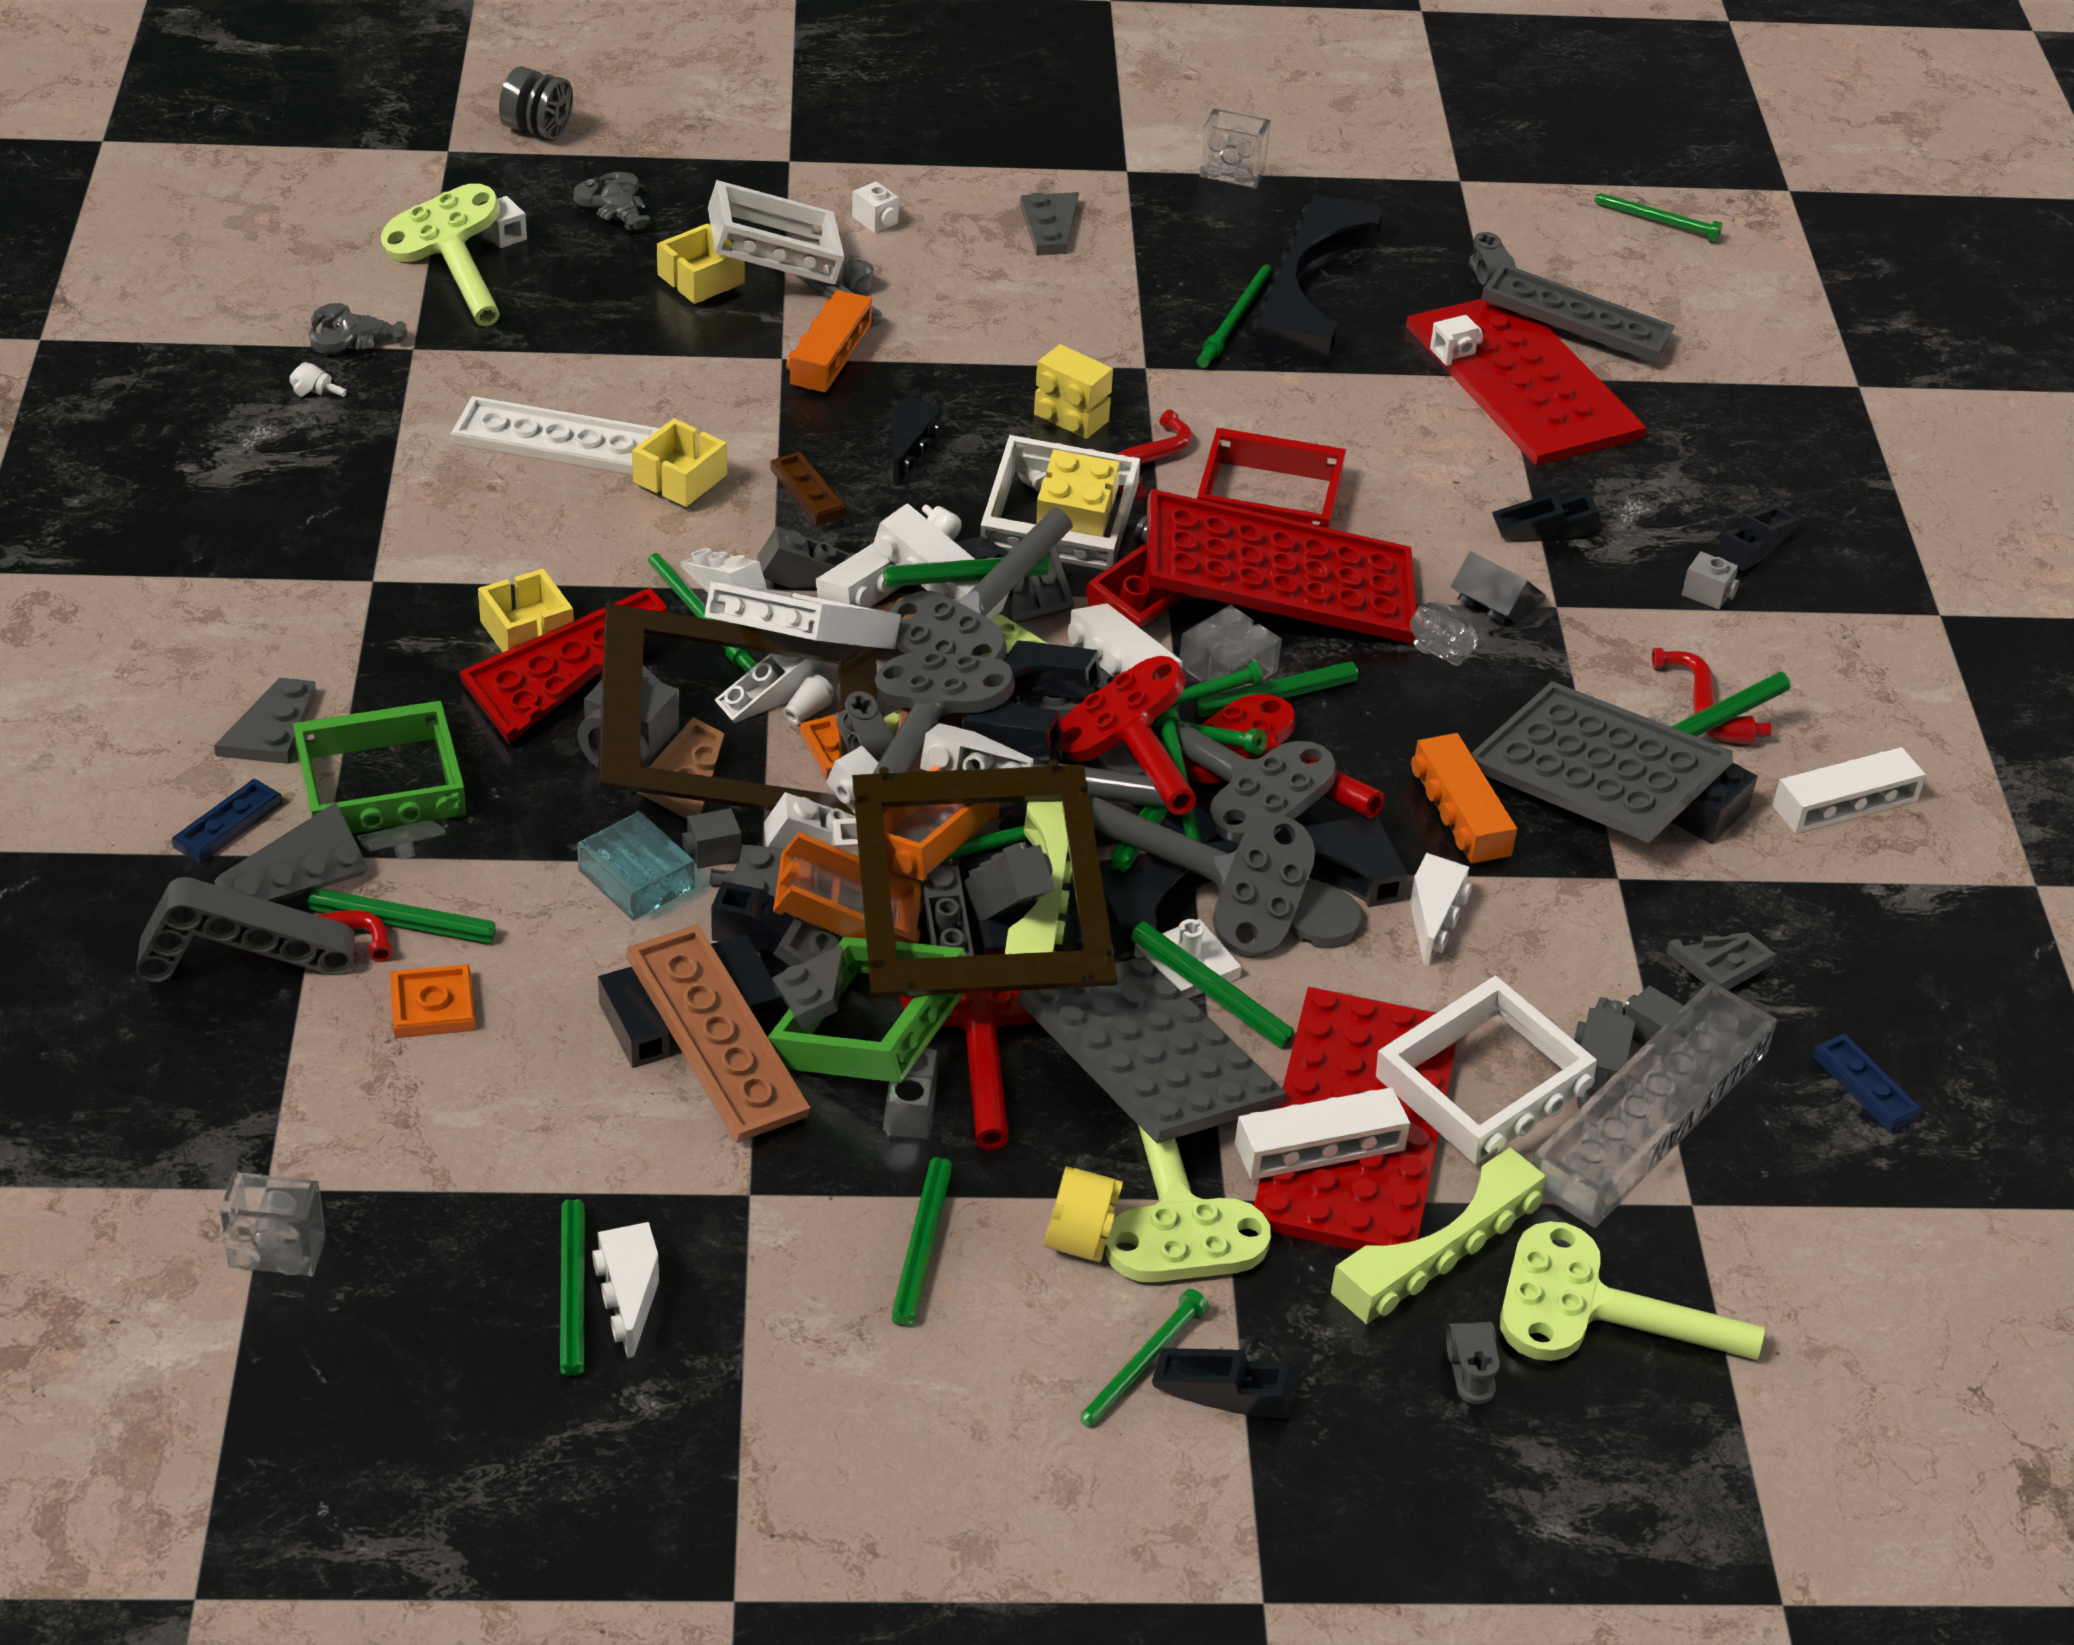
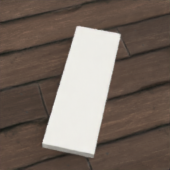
M472 396L453 428L450 437L452 444L633 475L632 449L659 430V428Z

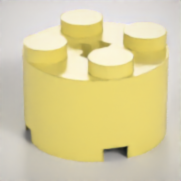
M1066 1166L1044 1246L1066 1254L1101 1262L1106 1238L1109 1237L1114 1220L1115 1206L1113 1205H1117L1123 1181Z

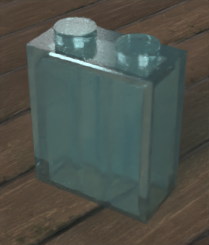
M640 811L577 843L579 871L633 921L655 911L658 907L679 896L685 895L688 891L695 888L694 860Z

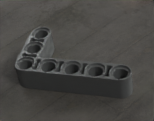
M181 877L169 883L140 937L136 970L138 975L148 982L156 983L169 979L192 937L196 935L329 975H343L353 968L355 933L350 926L341 922L197 879Z

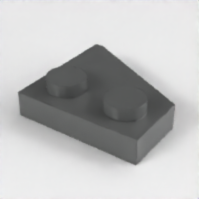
M841 945L800 965L788 967L783 973L772 977L782 999L801 1029L838 1011L840 1002L838 993L842 990L844 980L841 974V967L847 964V958Z

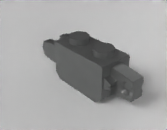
M1600 997L1595 1008L1589 1007L1586 1023L1578 1021L1574 1041L1597 1059L1594 1076L1595 1082L1591 1088L1586 1090L1585 1096L1578 1097L1576 1102L1579 1110L1586 1114L1599 1111L1603 1096L1612 1098L1620 1094L1635 1022L1629 1016L1623 1015V1002L1612 1001L1608 998Z

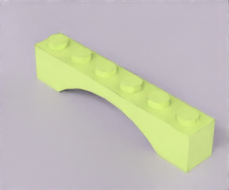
M1062 800L1028 801L1024 834L1033 846L1040 844L1043 853H1046L1050 858L1053 869L1051 878L1055 890L1039 898L1032 909L1020 921L1008 929L1005 954L1056 952L1053 951L1054 944L1062 945L1065 921H1059L1058 914H1066L1069 891L1062 890L1063 883H1071L1072 868L1071 861L1066 860L1069 848Z
M1511 1147L1507 1148L1482 1166L1477 1191L1466 1210L1450 1225L1430 1236L1408 1243L1387 1246H1364L1336 1265L1331 1294L1365 1324L1370 1323L1380 1315H1388L1394 1310L1399 1301L1409 1294H1418L1429 1280L1439 1273L1442 1275L1448 1273L1459 1259L1468 1253L1474 1254L1478 1252L1486 1240L1496 1233H1505L1514 1221L1525 1213L1531 1214L1536 1211L1544 1198L1542 1192L1546 1175Z

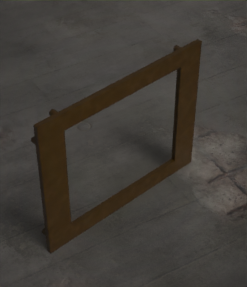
M606 604L604 633L602 636L604 639L600 751L597 766L599 770V787L627 790L626 793L630 797H634L636 792L767 811H772L786 792L798 797H805L815 803L833 809H840L845 813L855 816L854 812L834 794L641 767L640 741L644 634L838 664L839 714L845 710L847 697L855 691L866 692L873 696L877 702V687L875 683L877 674L876 647L816 641L741 624ZM839 731L840 759L848 754V749Z
M1052 759L1049 761V766L905 773H889L887 767H881L879 774L852 775L871 998L1117 986V974L1113 955L1114 945L1111 942L1088 794V781L1086 780L1084 765L1058 766V761ZM1062 800L1083 950L896 959L883 807Z

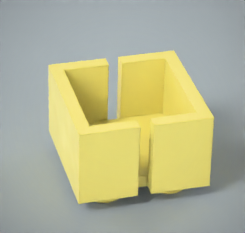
M708 223L657 243L658 276L672 287H678V291L694 304L745 283V261L715 253L711 225ZM726 239L723 246L731 248L733 242Z
M1059 344L1037 361L1036 386L1040 388L1035 391L1034 415L1085 439L1089 438L1109 422L1111 398L1107 395L1111 393L1113 368Z
M673 418L632 449L633 482L655 493L662 491L663 497L687 507L727 475V442L708 433H700L698 458V429Z
M1053 449L1046 470V477H1044L1037 499V523L1052 508H1058L1071 519L1073 528L1070 531L1104 537L1110 518V511H1112L1118 491L1120 462Z
M543 568L514 577L516 610L513 611L511 585L508 579L478 588L480 621L502 652L574 621L572 606Z

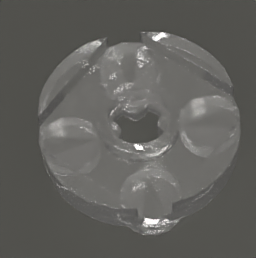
M1428 602L1426 607L1419 606L1410 620L1411 630L1416 637L1414 640L1415 647L1422 653H1432L1455 666H1460L1470 656L1477 646L1478 638L1471 624L1466 628L1459 621L1462 615L1458 611L1439 602Z

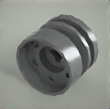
M522 66L514 68L505 80L500 94L499 116L502 124L522 132L530 131V133L546 139H557L564 132L573 108L574 97L570 81L561 77L556 78L550 74L543 75L539 71Z

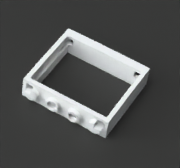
M716 180L708 205L716 254L836 284L845 256L833 211ZM732 217L818 239L820 246L733 223ZM815 225L822 228L821 234L813 232ZM724 240H733L731 248L723 246ZM824 265L827 273L822 272Z
M1009 435L982 519L981 537L987 538L1010 552L1035 526V524L1001 518L1017 466L1046 471L1053 449L1120 462L1118 485H1123L1124 490L1110 538L1069 531L1056 544L1061 562L1107 570L1113 566L1117 560L1139 483L1140 459L1063 445L1061 443H1051Z
M710 581L704 617L816 641L895 650L901 614L793 592Z
M1495 975L1378 1050L1376 1078L1388 1088L1393 1087L1396 1095L1476 1165L1491 1154L1495 1153L1497 1155L1500 1153L1504 1146L1516 1137L1527 1135L1537 1123L1546 1117L1557 1115L1565 1104L1577 1096H1585L1586 1090L1591 1088L1595 1082L1594 1076L1597 1059ZM1498 1014L1563 1070L1481 1125H1478L1414 1068Z

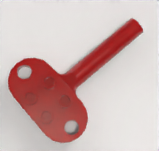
M1169 656L1147 658L1129 670L1117 675L1112 682L1099 691L1088 695L1083 702L1074 707L1062 719L1063 741L1058 748L1070 761L1083 762L1092 760L1114 746L1125 743L1168 810L1175 815H1184L1191 811L1196 804L1195 793L1150 728L1151 723L1156 717L1172 706L1184 691L1186 677L1178 662Z
M1254 694L1233 701L1201 725L1246 733L1252 728L1264 730L1267 735V745L1260 755L1247 753L1245 747L1220 743L1244 758L1259 759L1274 748L1282 745L1281 743L1287 740L1294 732L1295 712L1292 705L1281 697L1270 694ZM1182 755L1185 769L1188 773V780L1213 784L1225 781ZM1310 759L1305 761L1304 763L1312 764L1318 761ZM1337 770L1334 785L1323 795V797L1371 819L1379 814L1384 804V794L1380 790Z
M1019 991L964 993L941 1025V1027H958L966 1032L976 1142L980 1148L985 1150H998L1004 1147L1009 1140L997 1029L1007 1025H1023L1036 1022L1017 1001ZM914 996L899 997L903 1011Z

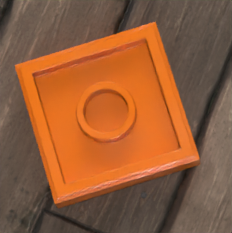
M470 964L390 971L395 1038L476 1030Z

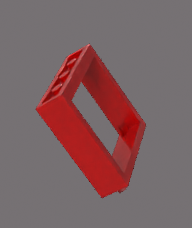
M1217 427L1197 499L1307 524L1317 521L1320 524L1316 526L1330 528L1343 475L1346 449ZM1221 440L1230 441V447L1221 446ZM1328 458L1337 459L1336 465L1328 464ZM1221 463L1330 481L1322 514L1213 496Z

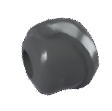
M849 258L845 262L842 272L843 285L853 292L870 291L873 284V271L875 270L872 264L865 260Z

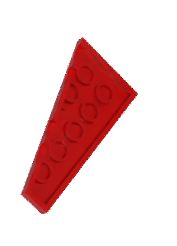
M651 587L614 603L615 605L668 613L667 606ZM605 607L459 672L464 686L508 744L512 743L603 670L604 639L602 636L605 624Z

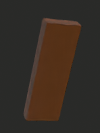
M801 452L771 460L770 470L816 525L846 516V506Z

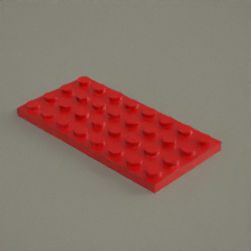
M1150 490L1147 499V586L1156 587L1160 590L1184 593L1197 598L1202 597L1216 600L1228 605L1257 609L1261 612L1289 616L1293 619L1321 623L1329 627L1353 630L1361 634L1385 637L1393 641L1415 643L1418 636L1412 549L1410 546L1160 490Z
M1308 986L1282 1088L1287 1094L1284 1104L1277 1109L1322 1101L1332 1097L1338 1098L1364 1093L1369 1090L1388 1088L1376 1078L1378 1050L1436 1014V1012ZM1457 1041L1414 1068L1445 1096L1447 1095ZM1398 1097L1410 1121L1405 1150L1260 1178L1253 1206L1266 1217L1270 1224V1232L1358 1251L1364 1246H1387L1418 1240L1439 1132Z

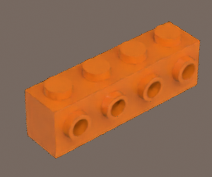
M836 290L831 299L825 301L822 312L818 317L813 318L808 332L802 334L799 345L795 351H791L788 355L786 368L790 370V384L801 386L808 390L827 392L872 324V298Z
M1454 733L1418 740L1415 756L1411 759L1412 771L1425 786L1429 800L1434 801L1440 811L1442 822L1444 825L1449 826L1455 836L1457 847L1464 851L1471 864L1512 856L1517 827L1459 734Z

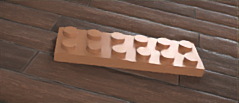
M699 924L627 947V960L736 1143L808 1117L810 1106Z

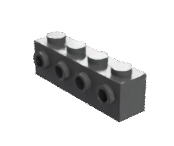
M1025 842L1008 846L1003 849V852L991 856V860L980 863V867L968 871L970 877L961 882L964 901L973 927L979 926V920L1006 918L1055 890L1051 878L1053 869L1050 858L1046 853H1043L1040 844L1027 848Z

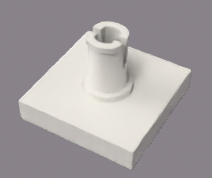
M1201 919L1184 920L1180 923L1179 927L1162 933L1228 982L1240 978L1241 965ZM1135 944V957L1145 956L1188 998L1203 993V991L1141 946Z

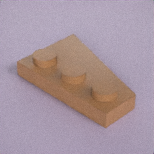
M693 717L648 768L713 777L724 733ZM637 792L686 819L687 816L702 814L705 804L704 801Z

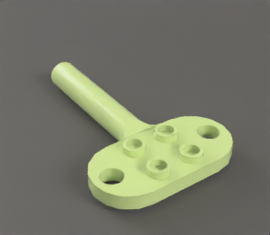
M467 184L457 187L400 213L387 223L381 234V242L385 252L391 259L399 262H414L432 254L441 253L476 323L487 327L493 325L499 319V310L465 245L468 238L490 227L498 217L500 212L499 201L495 192L489 186Z
M1138 1125L1160 1202L1151 1206L1123 1211L1114 1218L1105 1245V1256L1111 1267L1122 1276L1138 1282H1163L1239 1273L1253 1269L1263 1261L1269 1250L1271 1239L1270 1224L1264 1214L1252 1204L1239 1199H1201L1194 1196L1190 1190L1176 1138L1156 1143ZM1242 1229H1252L1259 1235L1247 1237L1239 1231ZM1120 1243H1130L1133 1244L1136 1247V1249L1131 1251H1123L1116 1247V1245Z
M1548 1221L1535 1224L1523 1232L1517 1244L1500 1315V1330L1507 1343L1519 1353L1537 1360L1553 1361L1567 1358L1579 1349L1584 1339L1587 1325L1592 1321L1601 1320L1758 1360L1765 1327L1605 1286L1599 1279L1600 1250L1596 1243L1582 1229L1568 1223ZM1552 1240H1564L1571 1246L1567 1248L1559 1247ZM1541 1333L1548 1337L1550 1341L1544 1343L1535 1341L1530 1337V1334Z

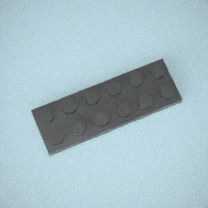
M1504 263L1499 266L1484 287L1481 300L1489 302L1494 307L1512 310L1524 318H1534L1547 323L1548 326L1554 329H1564L1575 333L1581 339L1594 340L1605 344L1609 349L1621 350L1634 355L1639 360L1656 363L1671 338L1675 325Z

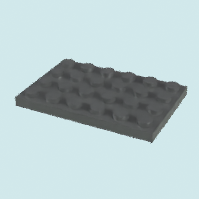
M1553 681L1471 753L1485 776L1647 843H1650L1733 763L1732 750Z
M1145 956L1115 964L1117 986L1019 991L1017 999L1019 1004L1156 1143L1238 1119V1116L1267 1111L1284 1104L1287 1093Z

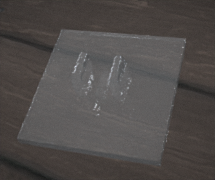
M432 820L357 836V839L369 851L394 846L396 857L399 856V859L415 856L412 842L446 833L443 827Z

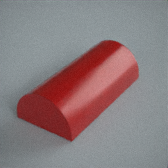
M1147 543L1090 580L1086 589L1089 607L1108 603L1140 629L1188 596V594L1160 590L1156 587L1147 586Z

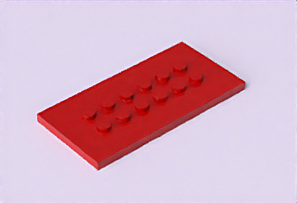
M1481 299L1407 317L1406 327L1535 466L1645 438L1647 427L1544 322L1534 318H1524L1517 312L1506 308L1494 307L1489 302ZM1467 315L1480 327L1483 340L1480 344L1476 345L1475 354L1453 359L1451 365L1446 366L1430 349L1433 324L1442 320Z

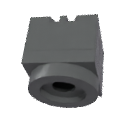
M643 676L640 766L649 767L679 733V691L677 688L661 682L656 686L651 685L650 678ZM602 680L584 698L585 719L580 724L577 734L583 753L596 767L599 763Z

